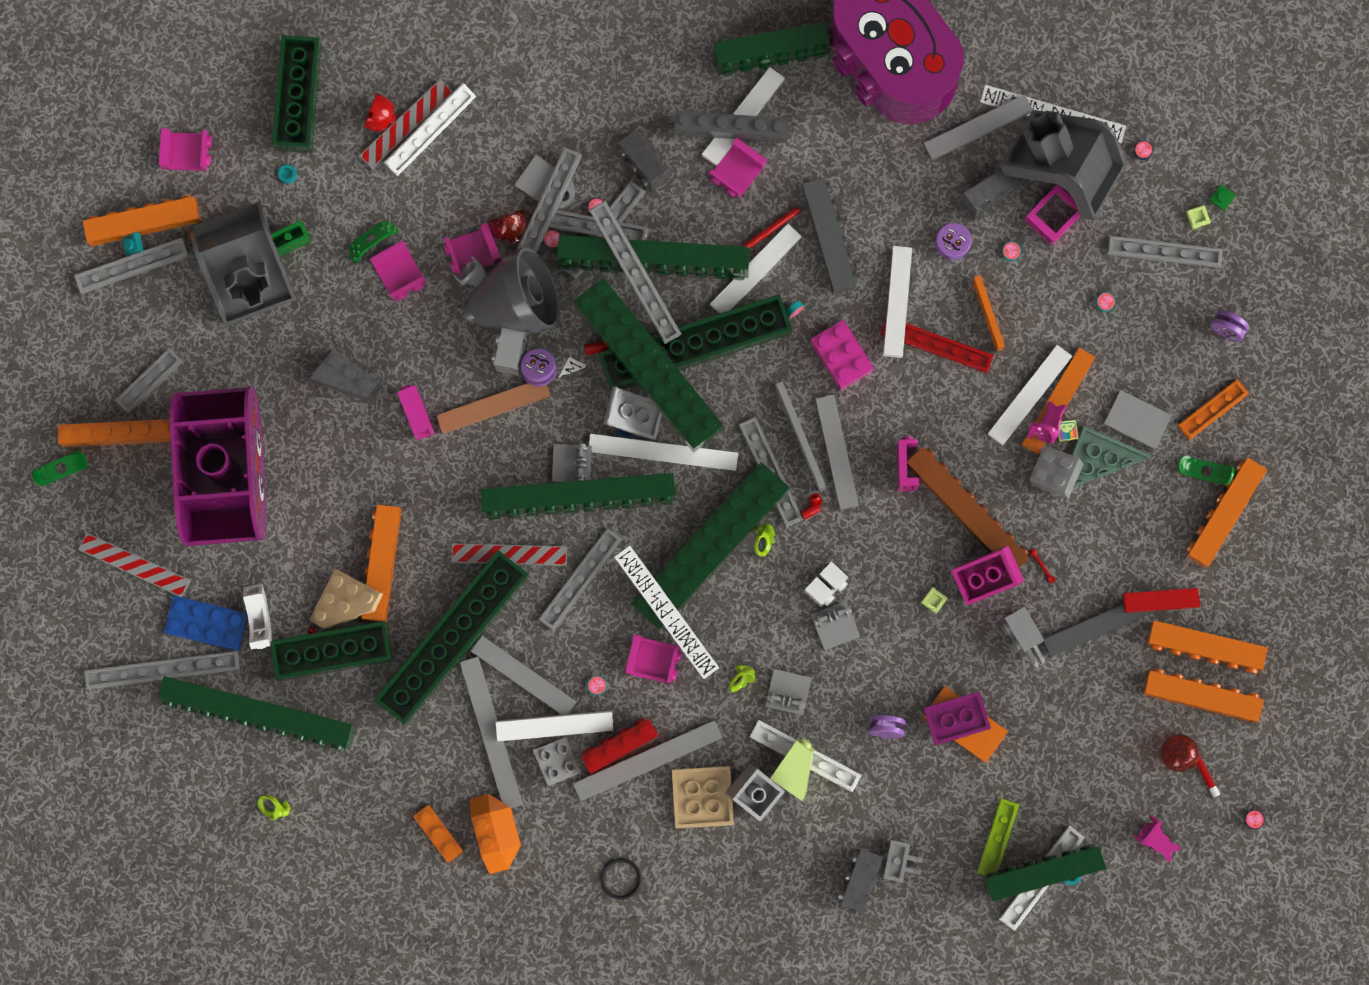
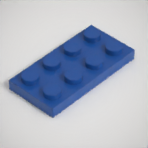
M173 595L164 633L239 651L248 615L245 612Z

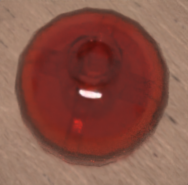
M523 209L514 211V215L505 214L490 221L488 225L492 234L501 241L509 240L510 243L520 240V235L527 228V219Z
M1174 734L1163 742L1160 749V757L1163 764L1169 770L1186 772L1197 764L1199 748L1190 736Z

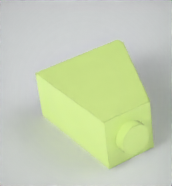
M798 738L770 778L801 801L806 796L814 748L811 747L812 744L804 738L802 740Z

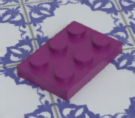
M980 691L923 708L935 746L991 729Z

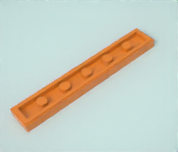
M1081 348L1077 350L1035 421L1036 423H1042L1044 415L1047 414L1048 402H1052L1056 407L1062 404L1067 407L1096 358L1095 356ZM1034 434L1032 439L1026 436L1022 446L1038 455L1045 442L1040 441L1036 434Z

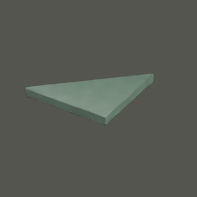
M1083 426L1071 455L1080 458L1083 463L1074 488L1148 460L1152 455Z

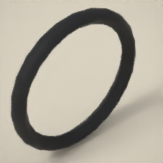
M619 858L610 861L603 868L601 885L605 893L617 900H625L634 896L640 889L642 876L640 869L634 862ZM615 863H627L637 873L638 882L636 888L628 895H615L606 887V871Z

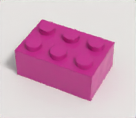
M844 320L811 339L810 344L839 391L873 372L872 364Z
M1008 545L957 565L951 570L966 606L1015 587L1024 581Z

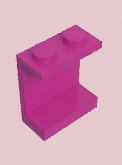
M161 128L160 168L162 170L207 171V166L211 164V155L208 154V147L212 146V136H209L207 130H203L202 134L171 133L168 128Z
M736 137L729 152L714 171L711 169L709 172L710 181L717 187L721 185L725 188V192L730 197L740 199L765 167L767 159Z
M488 223L480 225V230L450 241L448 237L445 238L446 244L443 246L446 255H451L453 261L449 263L453 273L457 272L461 277L463 268L473 261L471 256L484 268L501 262Z
M404 241L370 258L393 301L405 299L408 293L413 290L414 292L424 288V284L427 283Z

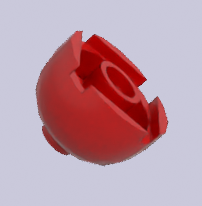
M378 93L375 94L363 128L379 132L385 130L389 124L393 125L397 114L393 113L394 105L389 98Z

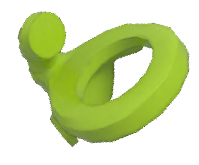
M769 523L759 525L754 529V532L758 533L754 543V550L761 557L769 553L771 545L774 543L775 531ZM764 537L765 547L762 551H759L758 542Z
M746 665L735 666L738 674L734 676L729 684L731 692L745 688L747 683L755 681V671L752 667ZM740 676H742L741 679H740V681H739L736 685L733 686V684L735 683V681H736Z
M267 794L262 795L258 799L260 811L265 816L270 817L271 820L288 816L290 805L287 801H284L281 805L276 798ZM265 799H269L274 803V811H270L265 807Z

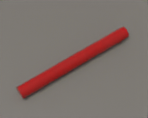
M797 207L793 208L741 246L752 248L798 215L800 210Z

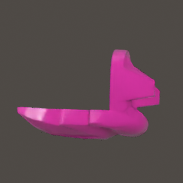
M1048 402L1047 414L1044 415L1042 423L1030 422L1027 437L1032 439L1033 435L1036 434L1040 441L1054 445L1055 439L1060 433L1061 417L1066 406L1062 404L1056 407L1052 402Z
M1150 815L1149 818L1153 823H1147L1139 831V838L1135 835L1133 837L1143 846L1152 847L1156 852H1160L1166 861L1170 862L1172 852L1179 851L1181 847L1169 841V837L1163 834V830L1160 828L1162 822Z

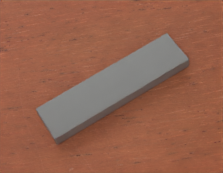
M168 348L115 402L129 415L183 360Z

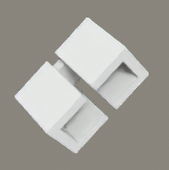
M832 562L819 574V577L832 590L816 577L804 591L820 607L824 604L828 606L835 598L832 595L837 590L841 592L848 585L846 582L848 577Z

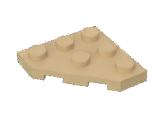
M334 569L309 621L324 629H331L340 623H346L358 618V616L374 612L383 594L342 571Z

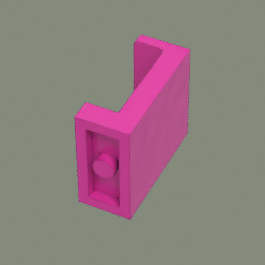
M902 437V440H898L896 445L897 491H917L919 487V478H907V450H915L918 444V440H913V437Z
M634 635L625 673L671 685V681H675L677 677L676 661L680 662L682 651L679 650L680 646Z

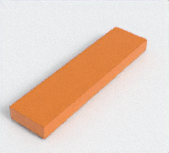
M981 275L973 278L972 284L993 345L998 352L1003 350L1005 345Z
M1236 379L1177 426L1186 438L1191 440L1246 397L1249 392Z

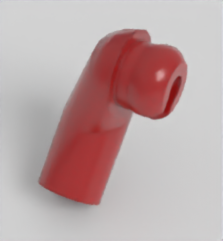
M818 493L811 494L809 507L800 512L804 520L820 512L822 498Z

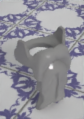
M471 256L473 261L463 268L462 277L456 273L453 276L462 286L467 282L476 288L488 274L485 272L484 267Z

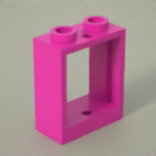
M1056 185L1024 220L1051 246L1080 218L1074 199L1067 190L1059 185ZM1055 194L1076 211L1057 233L1036 215Z
M406 385L400 388L401 391L397 393L417 441L435 434L416 386Z

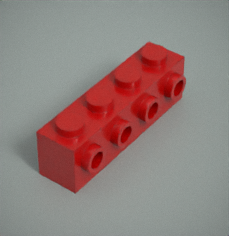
M641 718L634 722L635 726L628 730L625 727L617 732L618 736L615 738L607 737L602 740L599 747L594 749L592 746L584 750V755L581 758L590 774L592 775L658 738L659 736L650 719L645 720Z

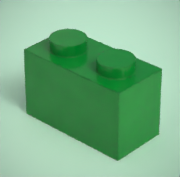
M301 220L271 234L280 257L312 242Z

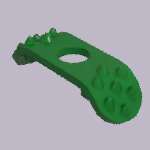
M383 221L359 236L349 247V256L352 262L358 263L367 250L385 237L388 238L390 235H396L399 232L398 228L390 222ZM369 235H375V239L373 241L366 242V238Z
M81 450L73 452L34 469L32 478L38 486H45L85 469L88 465L87 458ZM58 463H64L67 466L65 473L59 474L56 471Z
M1186 455L1181 456L1177 464L1178 471L1182 475L1226 485L1231 482L1234 476L1233 466L1195 459ZM1210 466L1213 469L1210 476L1202 475L1201 470L1203 467Z

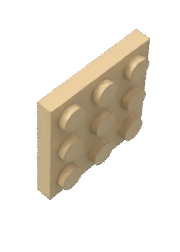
M730 766L672 770L675 829L734 825L732 799L726 794L727 790L731 787Z

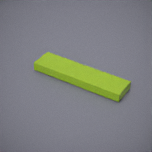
M1000 798L977 873L986 876L988 873L999 871L1019 804Z

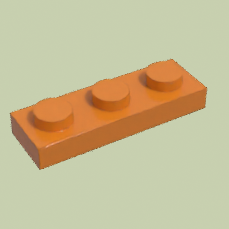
M427 805L413 816L447 863H450L464 852L430 805Z

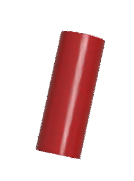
M603 341L584 344L586 355L610 350Z

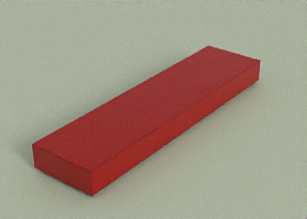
M1198 588L1122 594L1124 613L1201 607Z

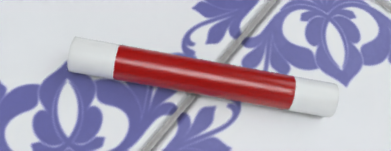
M1194 743L1186 745L1213 798L1219 796L1220 793Z

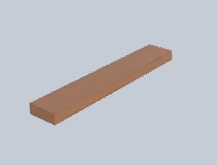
M527 383L436 416L441 431L445 434L551 397L547 385L537 387Z

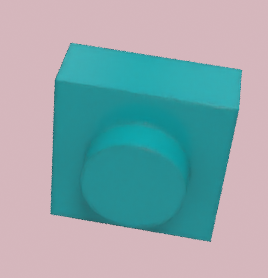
M134 232L122 238L126 256L144 251L140 233Z

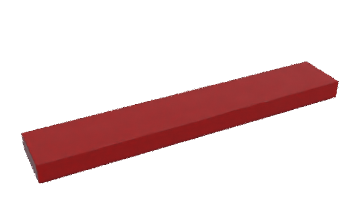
M886 319L880 333L882 336H885ZM906 323L904 344L988 373L994 357L993 354Z

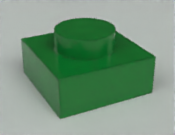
M1220 185L1209 201L1222 211H1225L1236 195L1223 185Z

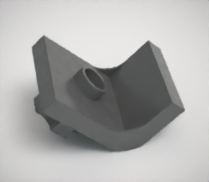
M1032 110L1000 163L1004 175L1061 186L1073 197L1080 217L1095 220L1126 166L1116 134L1108 125L1096 119L1064 115L1047 110Z
M261 201L189 227L194 253L225 326L296 301L295 292L272 238Z

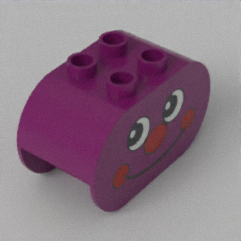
M835 0L830 34L836 56L832 58V62L843 77L851 73L857 81L858 86L854 88V92L860 102L865 107L873 103L883 116L902 124L927 122L941 114L955 96L958 79L963 70L964 52L960 41L929 0Z
M254 387L173 392L170 400L173 492L176 523L182 544L184 546L264 540L267 529V503L263 433L260 408Z

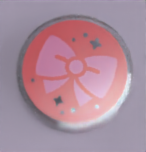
M556 230L547 231L543 239L544 245L551 250L558 249V239L561 234Z

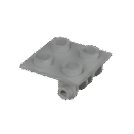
M554 444L552 482L590 480L592 446H586V444Z
M847 601L811 614L824 651L860 637Z
M774 669L765 707L803 715L812 678Z
M566 737L532 750L547 786L555 785L557 782L581 773Z

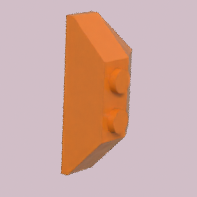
M490 794L470 799L474 831L481 857L489 874L508 870L521 846L511 807Z

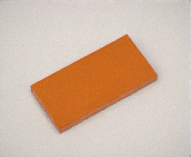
M944 686L931 706L959 698L960 696ZM989 717L990 730L954 740L984 763L988 761L1008 733L1006 729Z

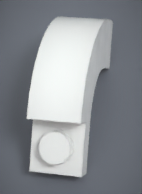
M263 584L243 587V599L249 620L250 648L263 649L266 646H270V641H272L271 622Z

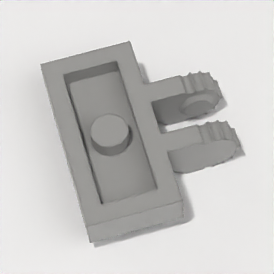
M891 840L883 879L903 883L905 872L920 875V870L907 868L906 863L907 860L922 863L923 859L908 855L910 844Z

